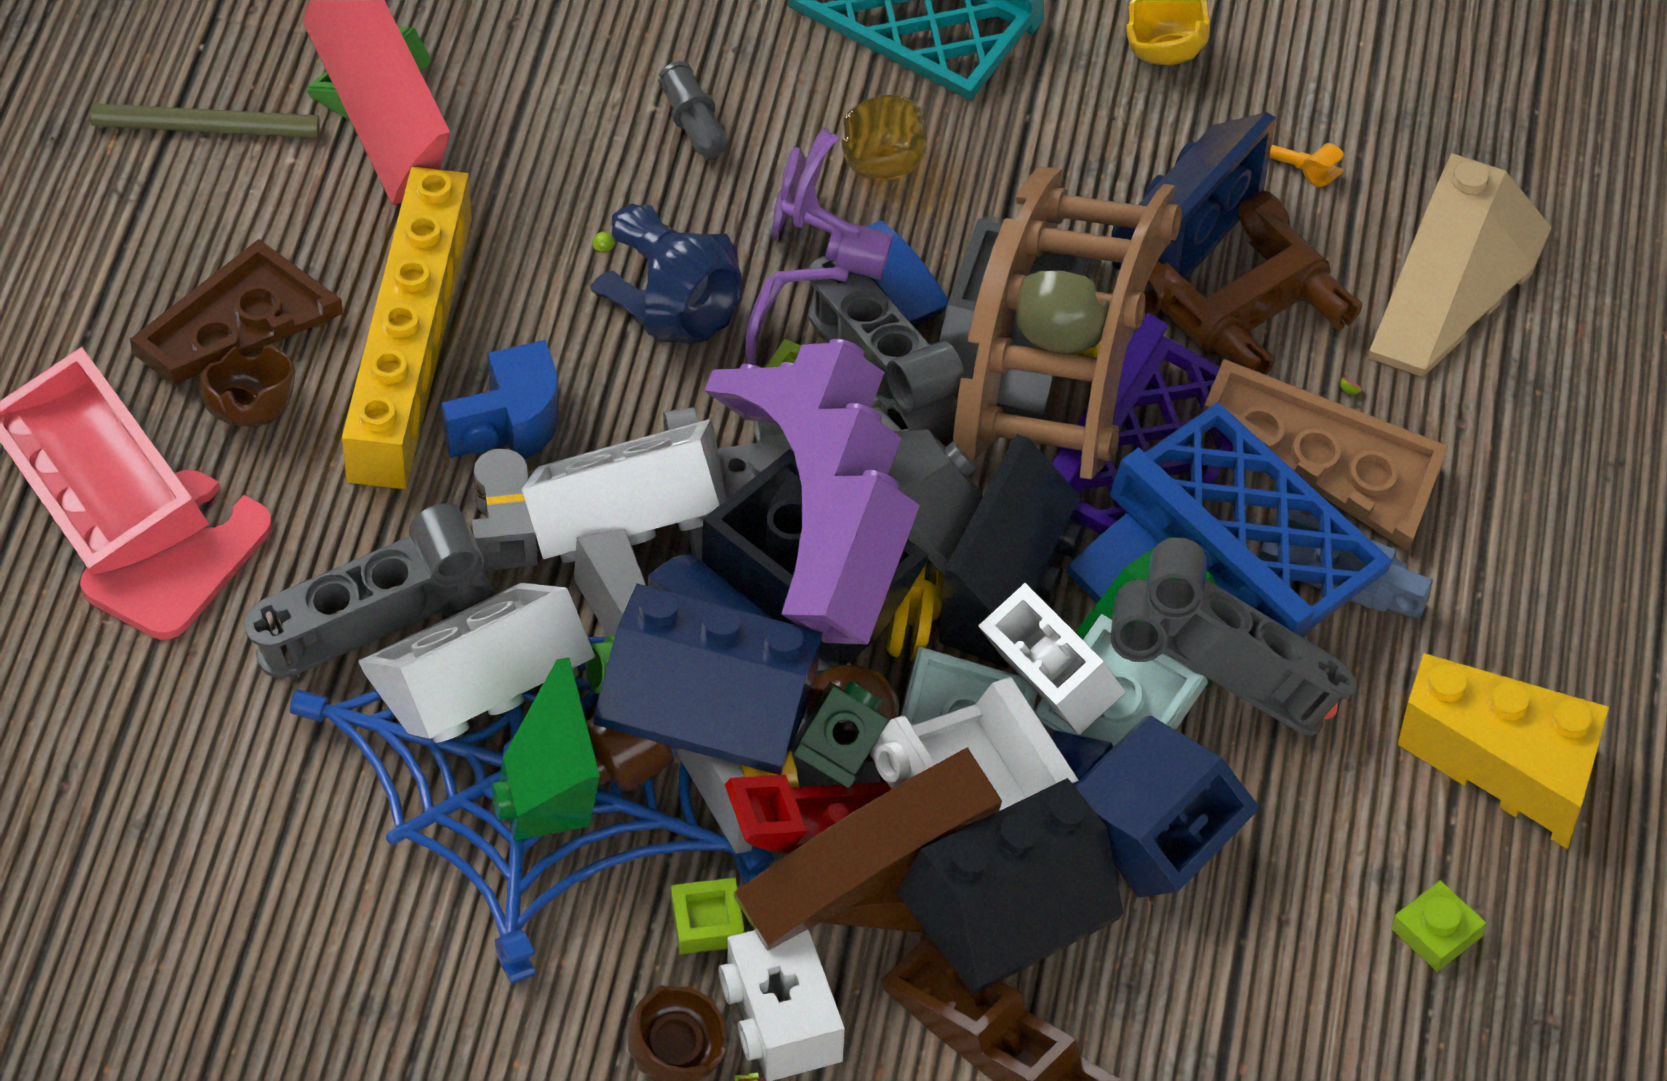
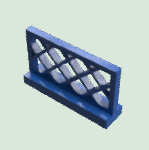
M1219 402L1212 405L1144 453L1138 447L1121 460L1110 492V496L1160 543L1170 536L1172 538H1186L1196 542L1206 554L1207 571L1213 576L1218 587L1303 638L1306 632L1388 572L1393 561ZM1215 426L1233 443V452L1201 448V435ZM1165 460L1191 463V481L1174 480L1158 465ZM1202 465L1233 468L1234 487L1202 483ZM1244 470L1265 472L1276 482V492L1244 488ZM1202 499L1234 503V522L1217 520L1202 506ZM1245 505L1276 508L1277 527L1245 523ZM1288 510L1309 512L1319 521L1320 532L1288 528ZM1246 540L1278 543V562L1260 560L1246 547ZM1289 545L1320 548L1321 567L1289 564ZM1332 550L1353 552L1367 566L1359 572L1332 569ZM1290 580L1322 584V599L1311 607L1290 588Z

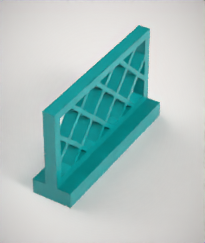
M788 0V7L970 101L973 100L1023 34L1028 32L1033 35L1045 19L1044 0H963L965 8L936 14L933 12L931 0H923L926 16L895 21L892 5L913 0H837L822 4L816 0ZM885 6L889 23L866 27L855 21L854 12ZM999 17L1010 23L1004 33L980 38L976 20ZM969 22L973 39L945 45L941 44L938 28ZM925 30L931 31L934 47L912 51L901 45L900 35ZM977 54L979 65L968 79L947 69L945 59Z

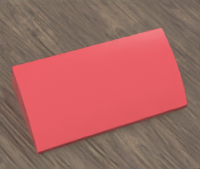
M310 0L305 11L303 24L391 204L402 203L411 167L441 169L450 130L385 0Z
M80 347L0 401L1 444L93 575L113 571L152 557L209 525L193 498L83 347Z

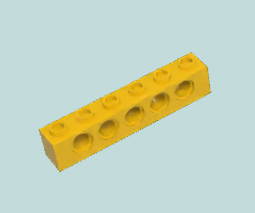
M411 167L342 434L347 483L407 489L472 221L469 173Z

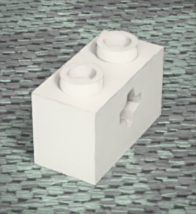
M1026 583L978 625L1001 657L1078 735L1086 730L1126 693L1105 662Z
M755 930L728 937L727 964L719 966L721 986L729 1005L739 1003L744 1020L738 1022L743 1051L748 1061L758 1058L765 1080L773 1081L843 1062L845 1028L809 930L768 951Z

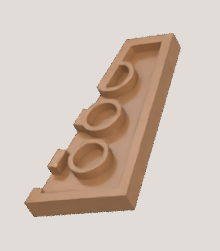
M1223 359L1202 412L1219 402L1322 497L1408 552L1448 445Z

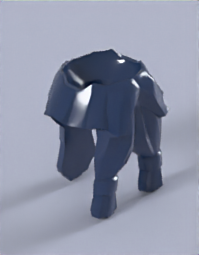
M629 204L612 215L613 238L618 242L637 249L648 260V282L646 290H638L637 287L625 282L613 270L603 273L590 285L591 291L595 295L608 298L619 307L625 308L645 327L648 335L653 336L660 342L697 344L708 341L717 331L729 326L733 311L741 300L742 277L737 247L732 244L728 234L678 233L661 222L651 205Z

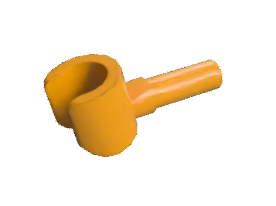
M1326 143L1312 155L1302 151L1297 152L1271 145L1270 159L1302 169L1306 179L1315 187H1324L1330 184L1344 172L1342 168L1334 166L1344 157L1343 151L1334 144Z

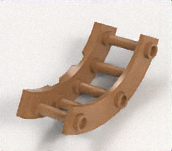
M1039 166L1028 177L1016 195V204H1022L1023 207L1017 220L1004 219L984 273L967 341L979 344L973 379L961 378L953 441L963 449L971 460L978 458L993 442H997L999 437L1014 440L1016 434L1028 437L1033 443L1081 450L1080 478L1092 479L1108 461L1112 462L1116 456L1119 443V427L1112 424L1129 337L1132 328L1138 329L1142 323L1145 311V294L1143 292L1159 257L1171 243V240H1176L1179 234L1182 210L1180 205L1174 204L1175 185L1163 184L1149 204L1141 206L1067 195V190L1060 188L1062 169ZM1064 219L1133 228L1135 232L1132 239L1129 240L1055 228ZM1044 252L1122 263L1113 294L1095 292L1096 299L1100 305L1103 299L1109 301V309L1097 358L1076 354H1057L1043 349L1013 345L1012 339L1009 337L1017 310L1019 288L1024 277L1029 275L1036 256L1041 257ZM1009 369L1092 382L1086 426L1004 414L1002 408L997 406L1001 375L1006 374Z

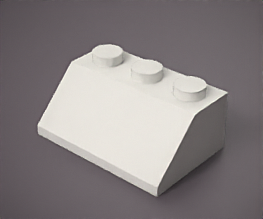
M711 419L538 466L522 488L543 559L560 555L563 563L575 561L577 537L625 529L632 546L655 538L656 528L678 523L681 531L702 527L703 519L726 501L715 432Z
M520 583L359 660V664L365 676L406 732L415 736L432 738L435 743L466 732L470 728L467 720L485 711H488L489 715H497L522 704L525 701L522 693L543 684L557 659L569 657L574 677L579 675L577 666L595 658V655L568 588Z

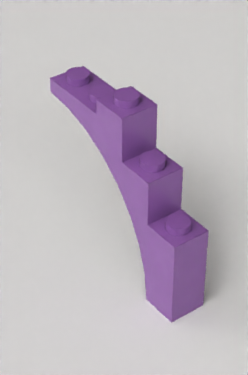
M831 339L829 343L802 344L795 363L783 362L780 367L761 368L751 364H742L740 369H715L711 373L705 392L745 420L771 422L780 425L794 451L802 485V531L796 569L782 615L800 627L823 632L822 641L824 643L868 644L920 505L899 491V482L888 475L902 437L882 424V416L871 408L885 372L864 358L865 352L861 347L843 339Z

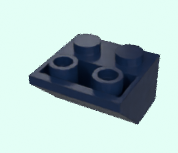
M1151 715L1144 717L1074 785L1106 825L1114 866L1139 898L1178 892L1260 809L1259 805L1222 757Z

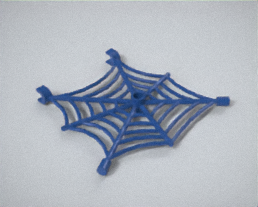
M588 637L590 644L604 642L606 637ZM585 663L577 666V670H586ZM575 678L578 689L590 690L580 700L587 722L586 714L597 704L600 694H595L591 690L587 679ZM299 689L295 691L290 704L291 714L322 722L324 718H329L355 742L374 767L388 796L395 828L386 835L387 842L397 844L404 839H408L432 850L453 863L468 876L481 892L494 916L500 937L495 939V948L500 964L511 984L535 975V969L529 960L530 956L535 955V951L522 930L525 924L544 905L569 887L607 867L652 855L682 851H725L733 855L737 870L746 884L766 870L767 864L774 862L770 851L753 845L752 851L736 854L725 836L698 826L692 810L689 793L690 775L682 761H680L678 790L685 821L658 811L653 787L654 776L643 784L646 806L622 797L621 790L610 781L611 793L597 788L595 798L597 803L594 804L592 815L620 811L641 820L616 823L577 836L542 858L522 879L524 852L542 836L514 841L512 832L501 821H498L496 816L473 803V801L484 795L493 801L491 783L500 781L501 770L487 777L481 762L502 768L503 756L525 718L523 716L522 704L509 710L482 730L455 740L449 739L435 743L432 738L408 734L401 724L388 721L396 718L390 709L370 716L352 711L358 707L381 700L382 697L376 690L335 705L329 704V698ZM531 690L522 693L524 699L534 702L538 694ZM510 723L512 740L504 746L503 753L471 745L493 736ZM351 725L378 732L402 756L417 782L424 809L422 814L405 822L399 795L384 764L365 739ZM399 739L430 748L442 772L448 796L447 800L436 806L433 805L428 781L413 754ZM672 746L673 755H677L675 749ZM443 751L466 757L475 772L477 783L458 793L452 770ZM462 808L488 822L510 844L509 866L495 847L471 828L448 817V815ZM436 822L466 837L486 853L508 881L506 914H504L492 889L472 866L452 850L419 833V831ZM665 828L693 839V841H677L641 846L604 857L568 875L539 896L520 915L521 895L547 867L581 846L619 833Z

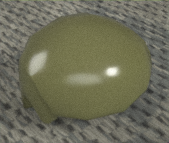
M1039 271L1024 277L1020 285L1016 310L1017 324L1022 334L1037 348L1057 354H1076L1095 347L1101 341L1109 309V301L1103 299L1101 305L1098 303L1095 294V284L1086 276L1066 271Z

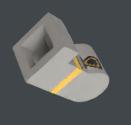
M509 449L487 451L478 458L474 465L476 503L479 510L487 516V518L472 520L473 536L484 556V565L482 567L484 571L538 565L536 534L522 492L523 486L529 479L528 469L524 458L517 452Z

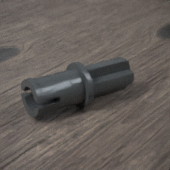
M681 61L671 63L659 73L661 79H658V83L673 107L672 119L677 127L685 129L698 154L703 155L706 160H714L719 153L725 152L728 148V140L714 115L715 103L710 95L703 93L688 63Z

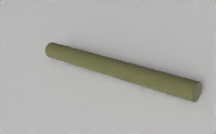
M92 103L90 111L92 126L318 138L320 132L319 115Z

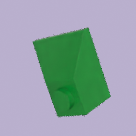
M569 657L555 661L503 756L500 781L491 783L492 799L498 821L509 820L514 841L590 826L600 775Z

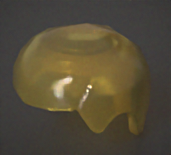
M882 95L867 99L848 111L844 116V139L841 141L847 165L852 168L853 172L866 179L891 181L909 174L926 154L928 136L923 112L920 106L905 96Z

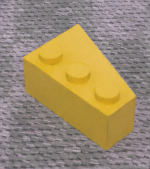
M1423 653L1408 700L1397 745L1464 786L1468 781L1474 783L1500 799L1499 808L1515 818L1521 812L1552 831L1550 839L1568 850L1582 807L1609 707Z

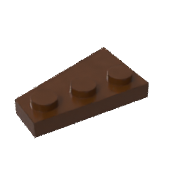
M258 239L130 338L132 354L171 384L175 385L201 374L208 364L219 362L233 347H238L243 355H247L266 345H271L342 315V299Z

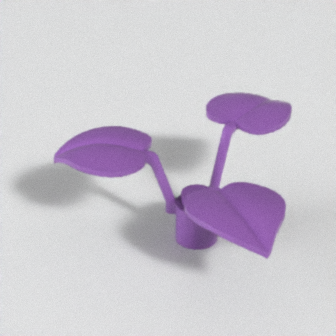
M822 127L810 148L807 160L801 148L793 147L784 169L781 190L774 208L772 240L779 241L784 223L788 215L793 217L795 227L802 228L803 222H806L831 234L825 259L835 261V267L778 271L774 273L773 277H767L753 307L747 326L745 340L746 364L757 366L756 342L769 308L783 286L788 282L836 279L846 282L849 272L877 280L882 278L893 235L847 222L821 208L818 204L815 185L825 154L840 140V137L832 134L829 129Z

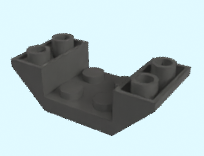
M994 216L979 218L976 223L947 304L939 342L942 340L947 341L954 347L962 361L965 378L973 379L979 344L967 342L984 273L1004 219ZM1044 252L1041 257L1036 256L1029 275L1039 271H1066L1091 279L1097 259ZM1015 314L1009 337L1012 339L1013 345L1037 348L1020 331ZM1009 369L1006 374L1001 375L997 406L1001 407L1005 413L1044 420L1058 376Z

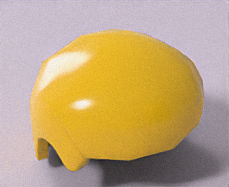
M1207 0L1130 1L1128 6L1129 23L1126 25L1127 38L1131 50L1139 59L1149 64L1174 66L1192 60L1208 42L1210 18Z

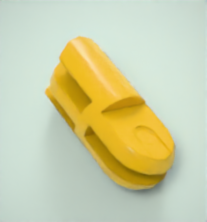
M934 564L931 581L925 580V565L889 622L886 650L896 658H899L906 625H913L909 657L911 661L914 660L919 647L926 648L929 641L931 624L941 615L944 574Z

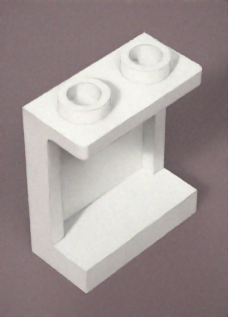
M1012 677L993 682L976 704L913 726H911L904 715L891 719L869 752L880 776L893 789L913 776L968 747L1002 799L1000 810L1066 778L1073 785L1079 781Z

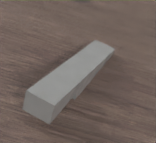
M624 529L577 537L574 580L607 636H615L618 624L636 583L646 585L627 533ZM673 747L735 853L752 851V845L744 840L725 788V783L729 778L744 777L740 764Z

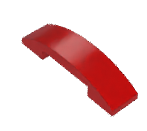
M786 775L729 778L725 783L727 794L745 842L761 849L789 854L844 817L891 790L887 781L852 784L850 788L844 785L791 788Z

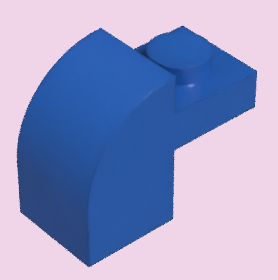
M546 340L487 353L490 391L441 402L444 441L450 458L470 453H484L492 448L509 444L510 450L517 452L525 460L541 451L551 441L559 422L556 368Z

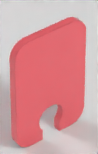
M182 470L174 473L197 506L210 501L220 490L219 481L202 472ZM243 495L233 506L230 519L223 525L211 528L204 527L178 544L126 567L93 575L87 567L80 581L83 596L90 604L153 638L166 640L178 637L190 627L268 538L272 530L271 515L268 509L261 503Z

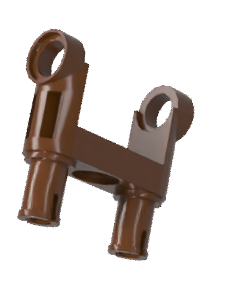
M1261 191L1240 204L1239 218L1246 234L1252 239L1249 241V244L1267 261L1206 298L1169 263L1166 262L1162 265L1157 261L1143 293L1145 294L1144 313L1155 315L1162 312L1206 354H1219L1225 360L1267 375L1274 366L1275 356L1266 351L1247 332L1296 302L1305 300L1330 321L1336 330H1342L1345 323L1349 326L1357 318L1362 309V302L1357 297L1351 295L1330 275L1328 261L1290 227L1288 213L1279 199L1268 191Z

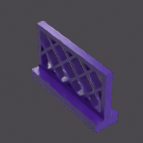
M1147 313L1127 345L1112 424L1119 427L1118 446L1133 444L1135 450L1139 447L1144 453L1149 450L1146 442L1165 439L1191 421H1179L1172 401L1197 397L1200 408L1203 410L1220 369V366L1163 336L1168 323ZM1164 359L1185 370L1191 383L1166 387L1159 370ZM1149 383H1150L1152 389H1151V390H1145V389L1147 388V386L1149 385ZM1158 403L1166 424L1141 428L1134 412V407ZM1088 408L1077 425L1086 426ZM1125 423L1127 430L1120 431ZM1212 427L1207 431L1211 433L1217 450L1233 452V443L1216 427ZM1068 448L1060 450L1052 465L1079 494H1081L1083 489L1107 486L1109 493L1111 492L1118 469L1115 470L1112 462L1108 461L1101 469V472H1098L1092 479L1080 478L1082 451ZM1165 461L1158 465L1169 476L1185 473L1188 481H1191V463ZM1202 465V470H1206L1202 477V483L1214 484L1223 467ZM1113 498L1112 501L1115 508L1098 510L1080 500L1078 521L1085 523L1086 527L1101 535L1128 512Z

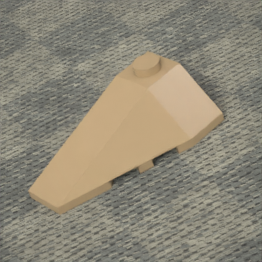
M1451 153L1432 194L1369 350L1368 359L1424 377L1465 338L1466 331L1485 313L1490 315L1500 305L1502 297L1515 284L1522 285L1533 274L1550 235L1551 226L1507 171Z

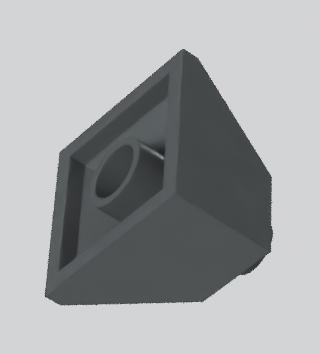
M928 429L894 431L902 439L888 475L899 482V491L920 505L908 539L928 554L927 558L944 574L951 556L983 498L970 477L977 468L955 441L945 447Z

